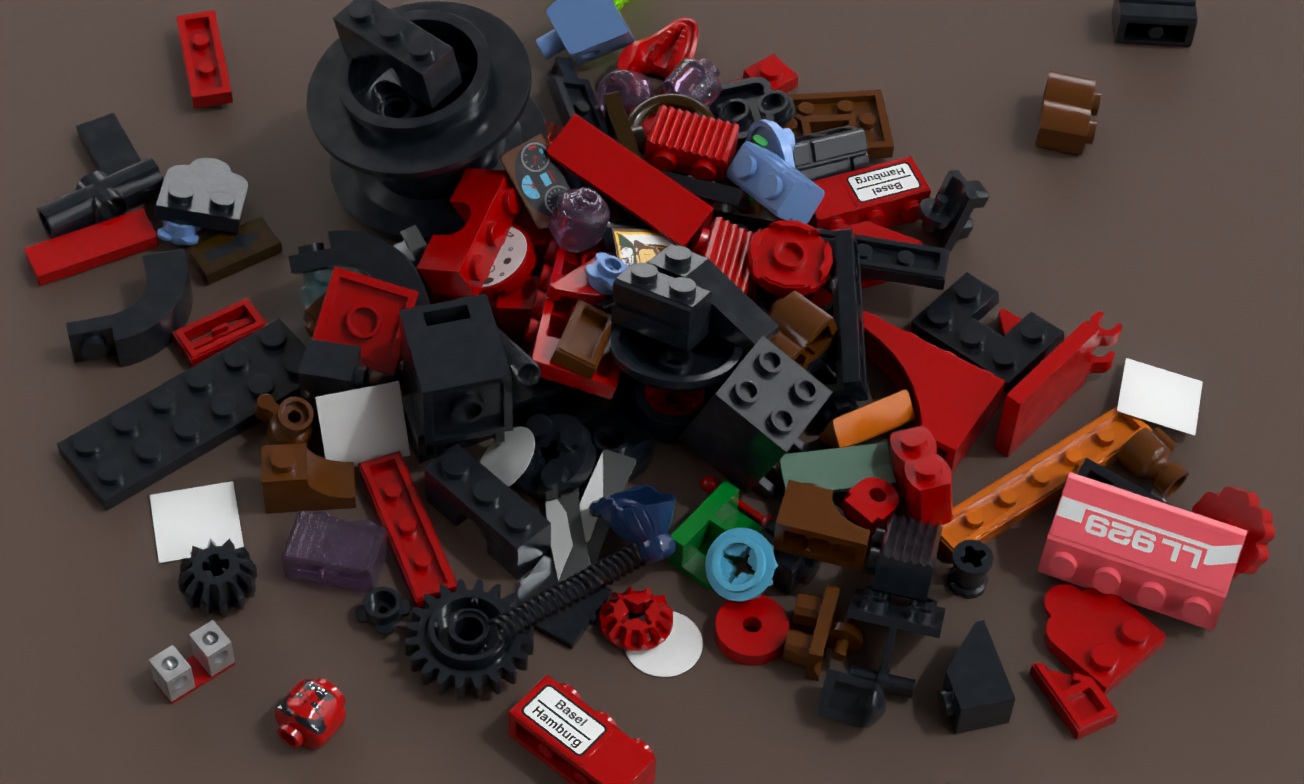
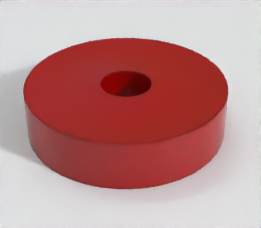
M760 595V598H753L743 602L728 600L721 606L716 616L715 641L720 651L736 663L747 666L764 665L778 658L784 651L789 630V619L780 604L764 595ZM755 627L758 631L749 632L745 628Z

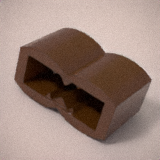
M1049 71L1041 105L1035 146L1082 155L1085 144H1093L1097 121H1092L1090 118L1091 115L1097 116L1102 94L1095 92V79Z
M797 291L791 292L785 298L778 299L772 305L768 314L779 325L778 334L770 341L805 370L811 362L819 358L830 347L839 333L834 318ZM743 348L742 359L750 350Z

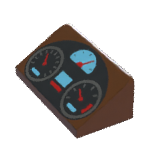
M542 133L499 156L501 163L539 231L582 208L559 164L547 156L549 145Z

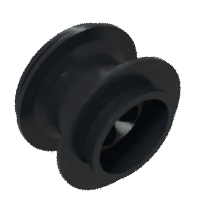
M425 1L391 8L397 14L453 47L462 83L433 109L402 89L399 77L386 61L372 71L345 54L340 38L323 54L312 73L308 85L306 103L308 118L319 143L331 155V180L340 203L359 224L397 243L404 241L400 232L413 225H416L427 246L433 235H451L458 232L466 224L450 203V199L466 168L505 170L500 161V155L540 133L543 134L548 143L543 116L534 100L530 97L532 84L531 66L527 51L519 36L508 24L490 12L471 5L447 1Z

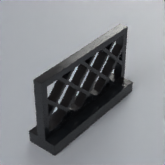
M852 228L835 230L834 239L824 240L825 243L828 241L832 248L833 264L828 279L832 278V284L826 281L822 288L832 294L833 300L823 311L829 315L833 314L839 333L830 347L819 358L811 362L806 371L813 376L824 363L828 364L836 370L837 383L825 385L833 392L829 398L849 396L851 402L868 400L860 249ZM756 283V304L768 315L767 305L777 295L767 292ZM816 292L811 293V294H808V295H805L804 297H805L806 299L810 300V298H811ZM834 352L836 355V360L831 358Z

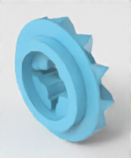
M733 528L725 531L713 541L706 556L705 570L711 587L720 596L732 601L743 602L753 598H760V594L773 584L774 571L779 566L775 560L774 546L768 542L762 533L749 528ZM749 553L748 564L756 572L755 574L741 572L737 577L735 574L738 568L728 556L744 558Z

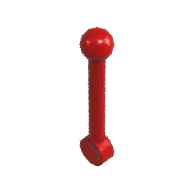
M711 475L704 476L700 481L701 489L707 493L714 492L719 487L717 480ZM738 499V509L758 522L763 528L774 517L773 515L763 516Z

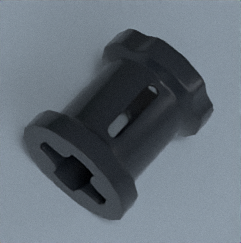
M964 540L953 549V566L947 578L948 587L953 594L962 596L965 599H972L984 593L988 583L987 573L992 568L994 558L991 549L986 544L977 540Z

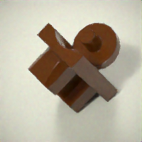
M826 585L824 597L798 593L792 622L814 627L815 630L814 634L789 629L784 645L783 659L806 666V679L819 681L827 647L832 649L831 657L837 661H843L846 653H855L862 647L863 633L853 626L854 619L843 615L840 622H834L837 611L836 604L840 592L838 587Z

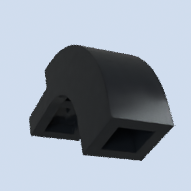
M352 230L328 231L330 249H324L323 243H313L299 246V254L288 256L292 274L300 275L333 269L334 266L358 268L367 272L372 278L418 291L415 306L432 304L425 281L415 265L396 247L374 235Z
M184 248L142 256L146 274V286L140 298L130 307L114 314L66 323L74 363L118 355L120 368L154 356L173 342L172 332L186 325L193 304L192 287Z

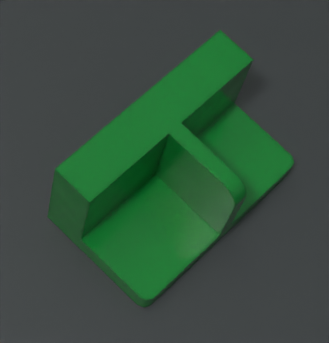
M726 480L671 534L676 543V549L668 557L667 562L707 590L713 589L707 579L705 570L706 556L713 541L725 531L733 528H749L757 532L763 529L762 526L737 510L739 489ZM728 556V558L733 561L734 565H736L742 559L741 557Z

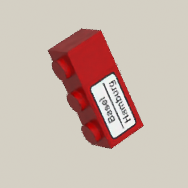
M911 156L816 180L813 182L825 191V196L807 224L814 228L832 230L843 225H852L864 221L884 228L903 223H912L920 219L917 209L922 200L930 198L931 189Z
M548 674L509 711V736L570 784H653L655 782L657 757L654 756L652 749L641 739H632L621 731L607 713L601 710L596 712L583 702L573 687L566 683H558Z

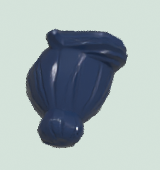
M639 485L613 495H608L607 497H600L598 500L590 503L588 507L590 510L589 514L593 517H604L615 533L627 541L638 545L640 558L645 563L661 561L670 557L675 552L676 543L668 533L675 513L676 497L673 493L662 494L651 485Z

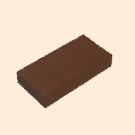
M578 299L550 361L591 380L605 351L611 332L616 325L611 322V314Z

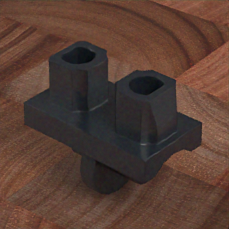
M959 170L948 171L935 199L927 198L922 200L917 209V214L923 221L921 224L923 230L930 233L936 239L938 248L950 249L951 252L959 238L969 236L973 229V219L970 215L974 208L985 206L989 193L980 181H967Z

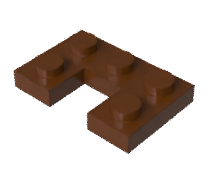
M881 89L787 94L793 100L796 112L792 120L781 126V128L791 129L794 138L846 125L863 128L865 131L868 148L866 153L869 159L893 157L894 144Z

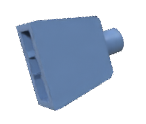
M556 0L545 11L554 29L536 39L540 50L547 60L567 49L577 64H583L636 41L613 0Z

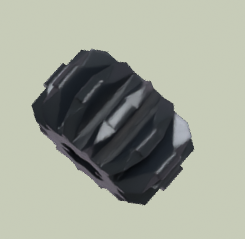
M211 538L205 549L192 546L191 558L181 559V574L178 579L179 590L185 596L186 604L190 609L200 607L201 612L206 618L214 610H219L226 618L229 611L228 608L232 606L243 610L246 604L245 598L254 597L256 591L255 582L258 577L256 564H253V560H250V554L246 548L235 549L230 538L222 546H216V543Z

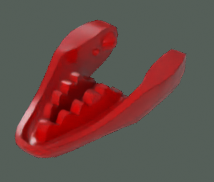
M679 18L655 34L628 45L621 52L618 59L617 84L626 86L638 74H656L667 79V82L661 88L662 94H678L692 68L698 41L699 29L697 22L690 18Z

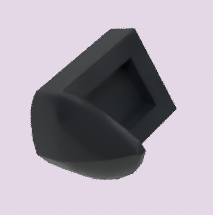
M828 668L815 714L863 729L873 726L886 712V700L881 686L876 682Z

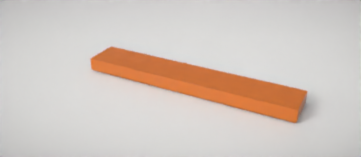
M1116 406L953 507L952 522L941 525L942 532L938 548L952 562L953 549L964 540H977L984 544L1055 500L1078 460L1088 458L1106 468L1118 460L1117 455L1120 449L1135 433L1146 427L1151 431L1153 430L1142 419L1117 412Z

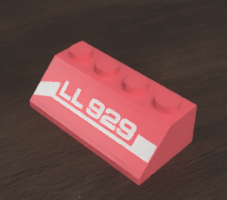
M1070 472L1044 546L1037 572L1084 588L1093 587L1102 593L1120 596L1128 603L1214 631L1248 531Z

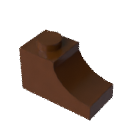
M307 443L261 446V483L266 514L356 508L354 462L334 461L317 456L307 449Z
M788 480L775 524L773 550L862 571L871 530L853 524L837 510L832 501L833 490L822 488L814 483Z

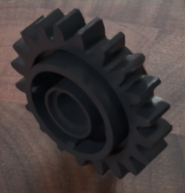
M460 579L457 582L456 592H450L443 584L439 585V599L425 594L423 596L424 609L419 607L412 608V622L405 624L406 656H410L412 672L421 671V679L424 686L437 680L439 695L444 694L449 687L453 686L455 687L457 700L463 698L466 689H472L476 699L480 700L483 695V687L489 686L498 695L501 693L500 679L515 684L517 683V670L527 671L528 655H533L534 639H532L534 637V626L531 625V629L528 631L524 629L521 635L517 633L516 638L510 637L509 642H504L497 636L494 623L491 626L488 625L490 619L496 618L497 615H502L507 610L510 611L512 607H517V595L515 593L509 594L503 599L501 598L500 584H496L489 592H485L482 579H478L474 588L468 590L464 581ZM519 612L523 624L525 626H528V623L525 620L524 615L521 612ZM512 616L516 628L520 630L521 627L517 622V619L514 616ZM505 620V624L509 632L513 634L512 627L510 626L509 622ZM498 624V628H499L500 633L502 634V636H503L504 638H506V633H505V631H504L503 628ZM466 637L477 638L471 641L463 640Z

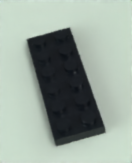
M278 318L57 443L59 454L104 509L108 511L261 422L262 420L254 414V408L260 395H272L278 405L290 397L301 398L298 370L306 346Z

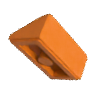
M899 391L834 418L820 434V441L834 448L850 447L913 421L915 415L908 391Z

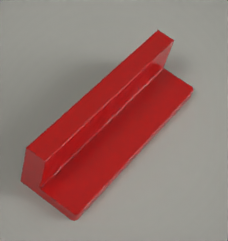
M577 114L572 116L547 149V156L677 246L686 247L701 227L707 228L711 223L714 209L712 206Z

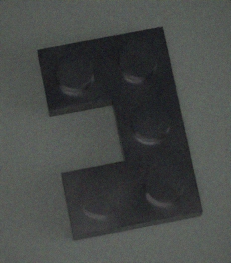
M968 272L911 321L912 333L942 350L950 351L958 358L981 369L988 370L995 376L1005 380L1003 391L1009 393L1064 341L1063 330L1032 311L1005 336H1001L979 322L999 303V291Z

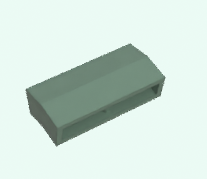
M887 442L785 454L776 463L782 500L788 480L814 483L822 488L833 490L832 501L835 506L841 505L847 492L865 478H880L890 483L894 488L896 487V479L891 465Z

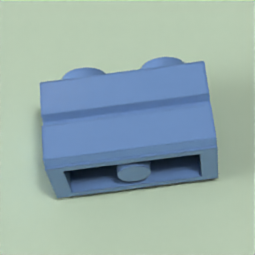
M749 141L742 144L726 171L727 178L776 217L784 220L799 221L807 224L825 196V191L792 165L785 162L775 152L764 147L761 148L759 145Z

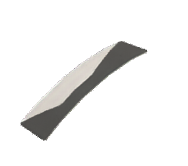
M603 450L580 502L583 530L591 565L597 562L610 525L604 517L591 516L588 507L592 501H596L600 497H607L608 495L624 491L636 464V459L609 450Z
M569 487L565 491L558 493L561 498L545 501L547 520L551 522V549L559 582L566 580L567 577L573 576L575 573H579L582 569H586L591 565L583 530L578 488L573 490Z

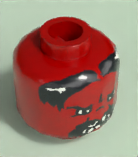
M323 678L316 680L303 679L297 682L275 707V718L280 726L277 729L279 737L294 749H299L301 746L311 750L323 747L345 722L346 711L344 705L346 700L343 694L335 685Z

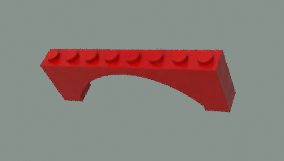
M751 276L746 295L756 303V282H754ZM819 289L809 301L823 310L833 300L832 294ZM777 295V296L767 305L768 311H770L772 305H773L778 299H780V298H785V297H782V296ZM863 310L866 359L878 368L897 392L902 390L908 391L915 418L911 421L913 428L923 426L934 436L937 443V455L947 462L953 474L999 409L1005 380L995 376L988 370L981 369L958 358L950 351L942 350L920 339L914 333L906 332L882 320L879 316Z

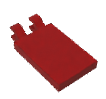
M1101 311L1094 313L1091 316L1090 322L1085 320L1006 395L994 448L1006 457H1009L1085 384L1088 374L1105 373L1110 370L1115 352L1110 350L1103 357H1097L1093 353L1096 347L1115 345L1119 341L1123 325L1118 323L1114 328L1105 330L1100 327L1104 313Z

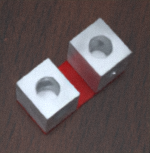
M214 620L189 634L193 655L186 660L174 645L149 659L153 681L171 704H174L235 665L232 642Z

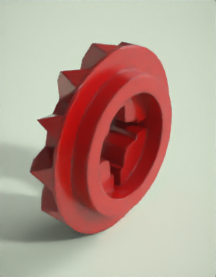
M629 585L623 593L619 594L612 591L609 601L601 605L600 627L604 636L617 647L630 651L649 650L663 643L670 635L673 628V608H669L665 595L656 596L652 594L649 586L644 591H634ZM629 611L635 614L645 612V621H641L638 618L629 621Z

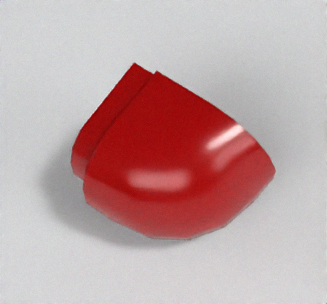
M869 477L861 480L847 492L840 509L843 510L847 520L859 527L871 530L869 536L871 538L875 534L877 526L883 527L888 521L889 516L894 513L899 504V496L896 489L887 481L876 477Z

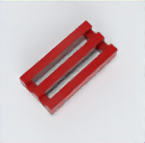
M245 298L173 331L172 336L173 342L177 347L180 346L181 353L185 358H188L189 365L193 367L268 324L250 299ZM246 315H249L248 317H245V318H243V319H241V320H239V321H237V322H235V323H232V324L228 325L229 323H231V322H233V321H235V320H238V319H240V318H242V317H244V316H246ZM212 331L211 334H208V335H206V336H204V337H202V338H200V339H197V340H195V341H193V342L190 343V341H192V340H194V339H196V338H198V337H201V336H203V335H205V334H207V333H209V332Z

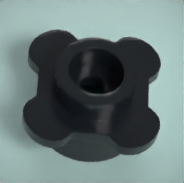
M377 587L367 593L364 598V605L357 607L355 615L358 622L369 623L377 628V632L380 635L386 636L394 633L397 622L402 617L410 614L411 605L408 600L401 599L394 589ZM387 610V612L384 614L380 613L379 611Z

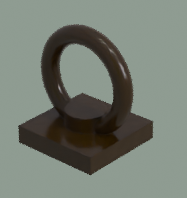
M619 91L603 95L606 135L644 161L647 139L642 123L649 116L656 113L659 106L664 104L667 108L672 106L675 110L680 108L684 112L688 110L691 114L696 112L699 116L704 114L707 118L712 116L715 119L713 113L702 102L683 94L668 93L650 97L638 104L628 117ZM672 171V172H671V173H675V174H680V175L688 176L687 174H683V173H679V172H675V171Z

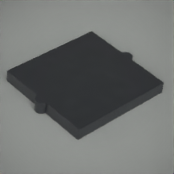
M543 555L527 578L519 580V589L515 593L517 595V606L520 603H524L525 600L531 599L532 596L538 595L542 591L545 592L547 588H552L553 585L560 583L553 559ZM581 577L582 583L584 584L587 592H590V588L587 586L586 581L584 580V578ZM590 579V581L593 584V587L597 588L595 582L592 579ZM575 581V586L578 589L579 594L582 596L583 592L581 591L579 584ZM568 585V590L572 594L573 599H576V595ZM608 587L600 588L599 592H593L592 596L587 595L585 600L580 599L579 603H573L572 607L566 606L565 611L559 610L558 615L552 614L550 619L545 618L543 623L538 622L534 630L573 649L589 625L593 626L597 623V614L601 610V605L605 604L610 598L612 589ZM561 589V594L564 596L565 601L569 603L570 600L566 596L565 591ZM554 593L555 599L557 600L559 606L562 607L563 604L561 603L558 595ZM547 596V600L552 610L555 611L556 607L553 605L552 600ZM540 600V604L544 609V612L548 615L549 611L547 610L545 604ZM533 604L537 616L542 618L538 608ZM528 609V616L530 617V620L532 622H535V619L532 616L531 611Z

